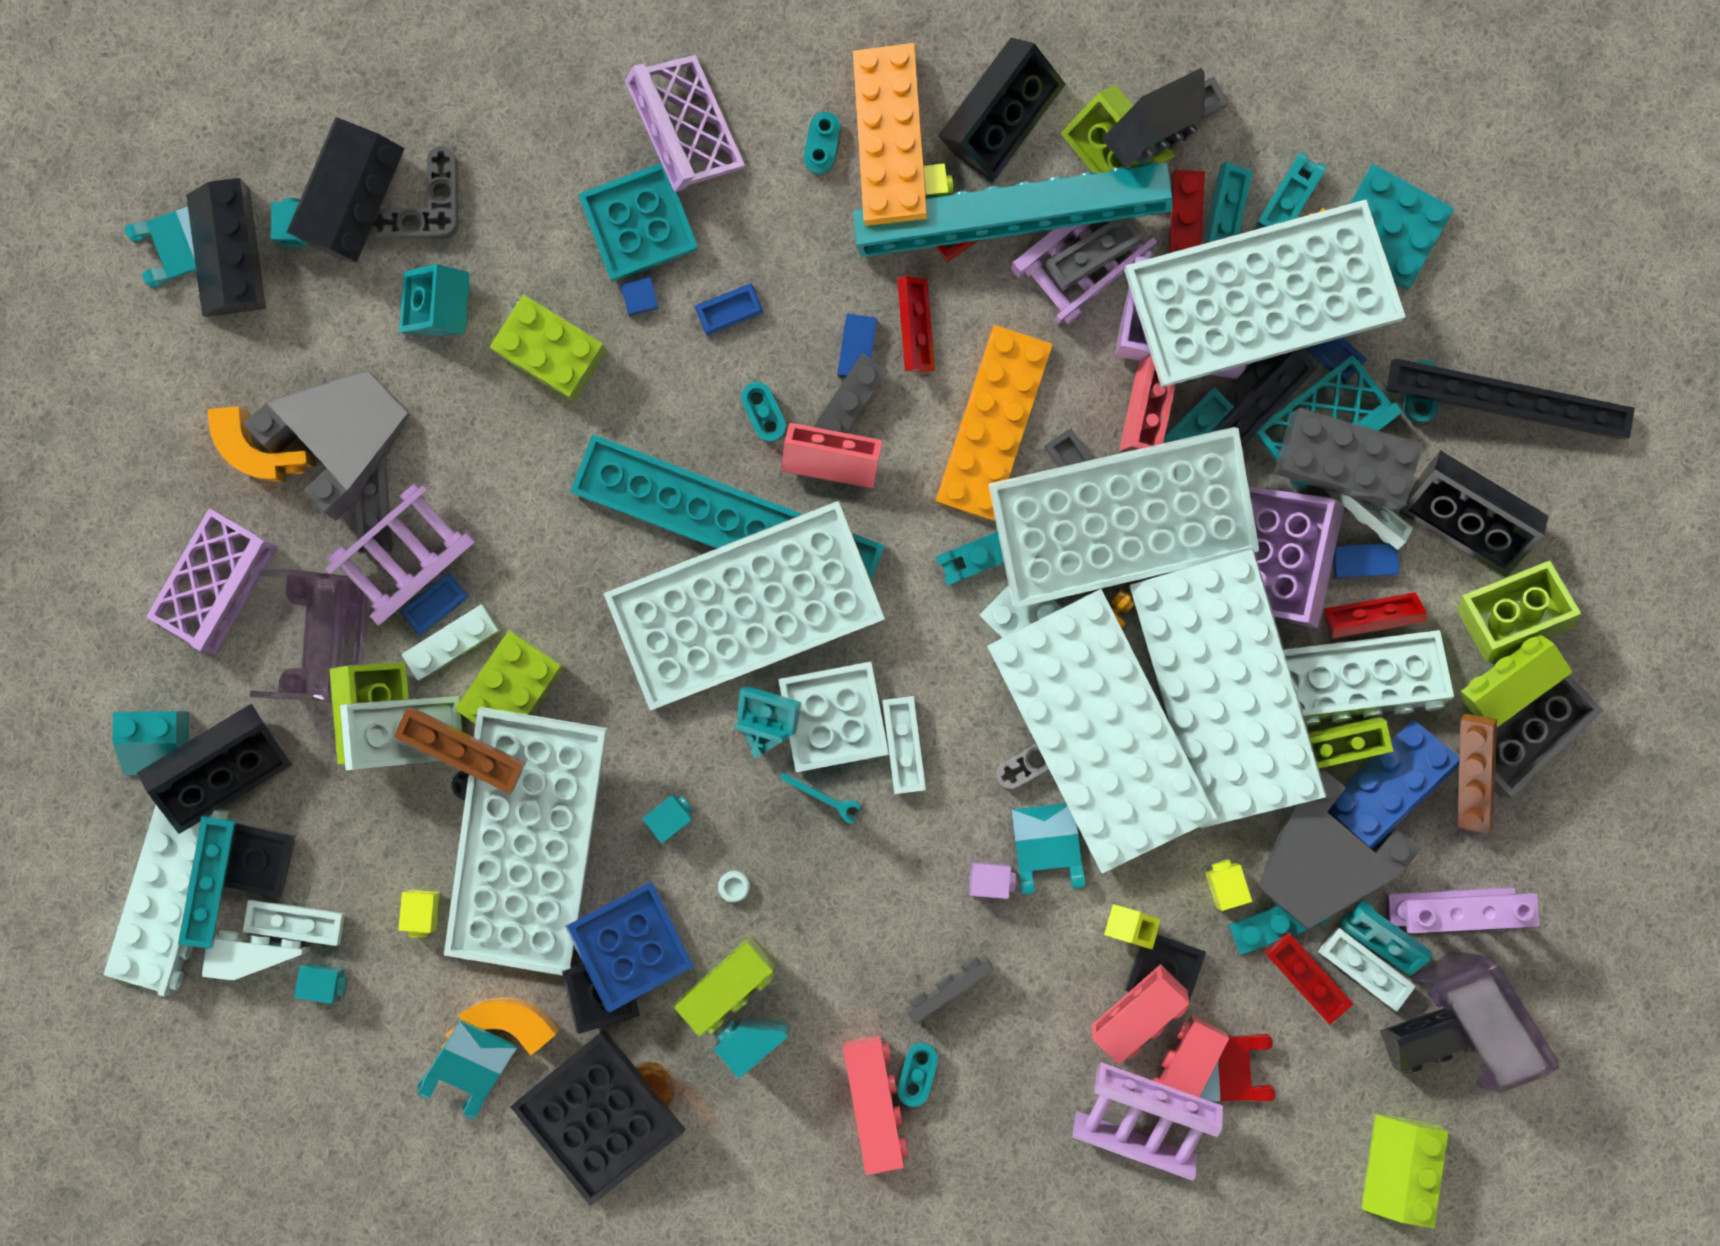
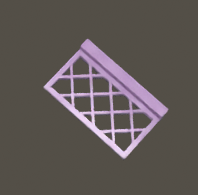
M696 55L648 67L644 63L632 67L625 79L626 85L674 192L685 190L690 184L739 171L745 167ZM691 67L695 76L693 83L677 75L680 68ZM659 74L669 79L670 82L667 89L664 90L655 85L651 76ZM673 83L689 90L686 101L670 93ZM693 93L705 99L707 103L705 111L689 103ZM666 100L682 108L679 118L667 113L664 107ZM686 110L702 118L698 128L682 121ZM706 121L717 126L720 132L718 139L702 131ZM679 128L695 136L691 146L679 140L677 136ZM699 138L714 146L711 156L695 149ZM718 148L729 153L733 163L726 165L714 159ZM691 156L707 163L705 171L694 174L689 163Z
M209 508L146 617L189 642L190 646L195 649L216 655L278 546ZM216 519L222 523L224 535L211 539L209 528ZM243 535L251 539L243 552L235 554L232 539ZM225 541L229 556L215 560L212 545ZM205 548L208 563L195 566L193 559L195 552ZM230 562L232 573L228 579L220 581L217 566ZM210 568L213 583L199 587L196 572ZM189 575L192 590L179 594L177 583L181 577ZM214 589L216 600L213 606L204 608L201 593ZM194 596L197 611L184 615L181 599ZM174 602L177 617L169 620L160 617L159 615L165 604ZM198 617L200 628L195 637L187 632L185 620Z

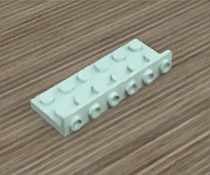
M1440 630L1284 650L1306 726L1317 725L1320 723V720L1331 718L1333 723L1351 720V716L1363 715L1364 719L1380 717L1383 715L1382 712L1394 711L1395 715L1412 713L1414 708L1425 707L1426 711H1435L1445 708V704L1454 698Z
M157 805L155 806L104 971L105 976L156 990L158 995L163 997L173 994L180 988L184 978V973L181 972L183 962L189 958L193 946L179 945L178 940L200 822L178 834ZM222 808L214 810L210 817L227 819L230 811Z

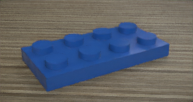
M1414 719L1391 740L1393 752L1374 756L1344 785L1346 787L1345 790L1328 810L1331 816L1371 850L1459 767L1460 757Z

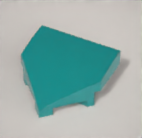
M744 686L740 689L737 712L739 722L733 726L736 730H740L752 747L750 752L755 759L796 733L801 702L749 686Z

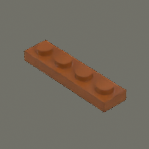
M411 706L406 708L394 735V738L509 794L514 791L526 762Z
M1465 713L1461 718L1458 828L1490 834L1493 828L1497 719Z

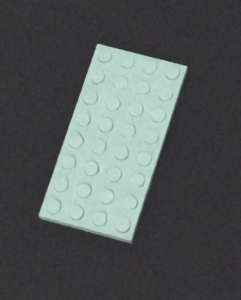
M1367 200L1126 265L1124 268L1161 388L1400 322L1406 318Z
M1236 427L988 484L1014 608L1178 571L1254 549V552L1260 551L1239 429Z
M839 501L603 593L650 711L885 619Z
M1254 549L1131 584L1130 589L1170 725L1217 816L1216 819L1200 827L1204 828L1325 798L1327 796Z
M1101 589L987 646L1101 873L1113 869L1217 818Z
M485 707L478 709L474 738L524 761L526 764L511 794L469 774L444 956L562 975V970L572 968L575 946L565 926L579 919L607 728Z

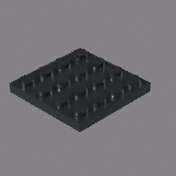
M605 1029L510 1106L590 1206L686 1130Z

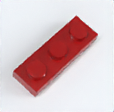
M1174 169L1172 173V212H1170L1168 254L1201 245L1205 171Z
M911 276L897 278L905 371L918 373L935 371L928 279Z
M1413 592L1324 608L1323 617L1332 638L1426 622L1427 612L1417 593Z
M1289 932L1285 933L1264 952L1329 1025L1354 1005Z

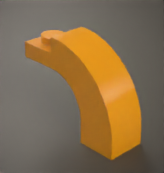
M239 406L207 409L209 430L214 445L222 457L237 470L260 480L281 483L285 482L284 470L286 474L305 473V468L315 467L314 455L307 451L274 454L261 452L254 444L250 431L243 424L249 419V412Z
M512 997L487 999L476 1003L458 1015L461 1020L483 1030L501 1029L511 1033L530 1055L535 1053L560 1031L554 1021L543 1010L527 1001ZM455 1027L445 1034L447 1038H449Z

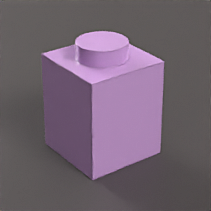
M971 861L970 896L1009 899V891L1014 892L1016 885V873L1011 872V866Z

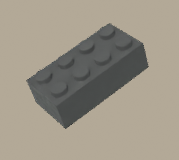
M1298 408L1291 413L1274 474L1396 510L1406 506L1423 444Z
M1570 675L1497 727L1494 792L1499 797L1512 798L1603 711ZM1458 747L1455 751L1460 755V747Z

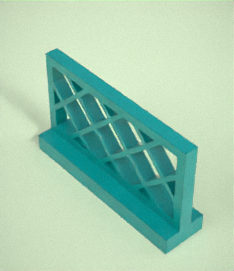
M1352 355L1272 416L1255 435L1277 462L1280 452L1276 447L1281 448L1282 443L1272 442L1264 431L1271 425L1285 426V436L1292 410L1296 406L1309 407V411L1315 412V408L1331 410V417L1336 418L1337 411L1353 413V424L1377 431L1400 415L1402 410L1395 402L1391 403L1356 357ZM1349 365L1358 375L1357 386L1340 384L1341 373ZM1335 377V384H1334V383H1327L1328 381H1330L1332 378ZM1319 388L1334 389L1332 405L1316 403L1317 390ZM1339 390L1356 392L1354 408L1338 406ZM1361 392L1373 394L1380 405L1372 411L1360 409ZM1311 395L1310 402H1303ZM1287 414L1286 421H1279L1280 418ZM1359 414L1366 415L1358 421ZM1290 479L1291 481L1289 482L1296 492L1309 485Z

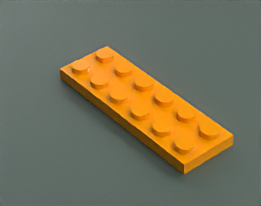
M914 43L853 51L865 226L928 219Z
M993 325L935 500L936 503L995 521L988 484L1009 479L1053 345L1052 343Z

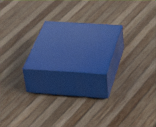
M651 277L620 284L629 316L659 309Z

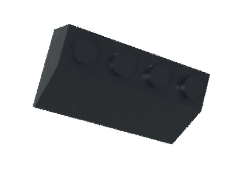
M1011 37L938 136L954 155L994 182L1066 83L1035 43Z
M1199 68L1142 96L1102 138L1125 168L1137 162L1140 166L1143 165L1152 156L1156 158L1167 148L1171 150L1181 141L1185 142L1198 131L1196 125L1204 118L1205 72L1202 68Z
M335 117L286 233L339 260L357 263L405 148L379 133Z
M241 178L207 182L186 195L202 316L210 317L266 309L250 188Z
M1441 450L1424 469L1408 496L1406 506L1401 507L1399 511L1404 516L1505 577L1513 571L1544 537L1548 515Z
M251 703L137 772L148 795L176 832L181 834L199 823L202 816L212 815L214 810H220L292 764Z
M1495 989L1380 1030L1392 1066L1401 1072L1413 1073L1423 1068L1422 1064L1434 1060L1435 1063L1445 1062L1453 1058V1053L1462 1050L1464 1052L1479 1050L1483 1047L1482 1043L1490 1040L1499 1042L1513 1037V1032L1522 1029V1003L1518 996L1501 989Z

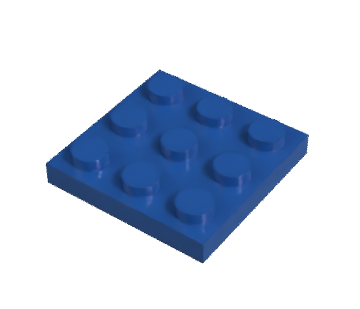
M652 881L565 926L607 1013L694 967Z

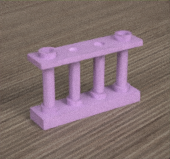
M1090 224L1052 230L1016 259L1012 264L1011 271L1018 279L1025 273L1028 277L1032 276L1061 311L1056 316L1054 323L1057 326L1064 321L1070 324L1082 314L1080 308L1125 272V266L1133 264L1136 256L1151 259L1154 256L1152 250L1157 244L1156 239L1153 237L1146 244L1142 245L1140 243L1130 249L1133 254L1120 265L1115 259L1104 265L1109 273L1096 284H1094L1089 276L1078 281L1077 283L1085 293L1072 303L1068 301L1041 268L1043 264L1040 261L1049 254L1053 258L1066 250L1065 247L1067 245L1065 241L1072 235L1076 238L1084 239L1092 234L1089 229L1091 227Z
M424 483L419 488L415 484L411 485L400 495L403 502L350 548L345 550L341 546L327 558L331 562L325 569L329 574L337 567H340L373 602L371 606L375 610L371 613L370 617L378 626L475 542V539L467 530L463 534H460L458 531L454 533L420 496L428 489ZM410 504L445 540L443 544L447 548L440 554L430 553L397 517ZM386 525L421 561L419 565L422 569L414 576L410 572L406 574L373 538ZM362 546L368 550L397 582L395 585L399 589L390 597L386 593L382 594L349 559Z
M1513 887L1386 894L1387 920L1395 926H1407V933L1540 926L1537 893L1515 894V888Z
M1101 1062L1096 1072L1094 1093L1098 1094L1099 1097L1090 1115L1079 1111L1076 1112L1072 1138L1194 1181L1196 1177L1197 1154L1193 1153L1203 1133L1218 1137L1222 1130L1223 1106ZM1112 1100L1130 1106L1120 1126L1102 1120ZM1142 1111L1160 1117L1150 1137L1132 1131ZM1173 1122L1191 1128L1180 1148L1162 1142Z

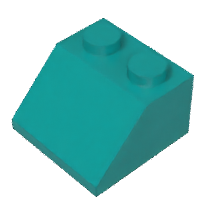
M440 264L404 271L399 333L447 337L465 334V327L468 323L467 300L470 293V272Z
M189 711L113 712L112 744L124 775H138L137 772L189 741Z
M742 1018L735 1024L731 1020L718 1031V1035L715 1037L717 1042L713 1050L735 1076L740 1079L789 1036L791 1026L783 1021Z

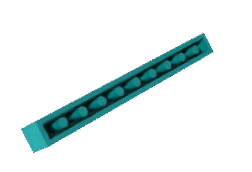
M1150 162L1136 168L1117 167L1103 173L1085 172L1070 178L1052 177L1047 181L1037 183L1024 181L1016 186L1004 188L992 186L984 191H959L954 195L944 197L927 196L928 219L865 226L863 207L853 210L856 245L860 257L863 258L937 247L939 245H951L960 242H971L1172 212V193L1167 163Z

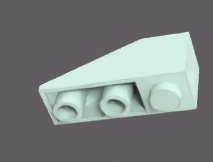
M219 931V935H215L213 948L205 949L202 977L236 980L310 951L311 946L301 945L302 941L283 938L282 942L279 943L271 942L270 936L253 934L250 935V939L238 938L239 932Z

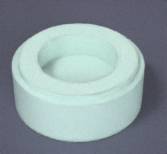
M734 870L725 873L718 883L720 896L730 903L742 901L750 890L749 879L740 871Z

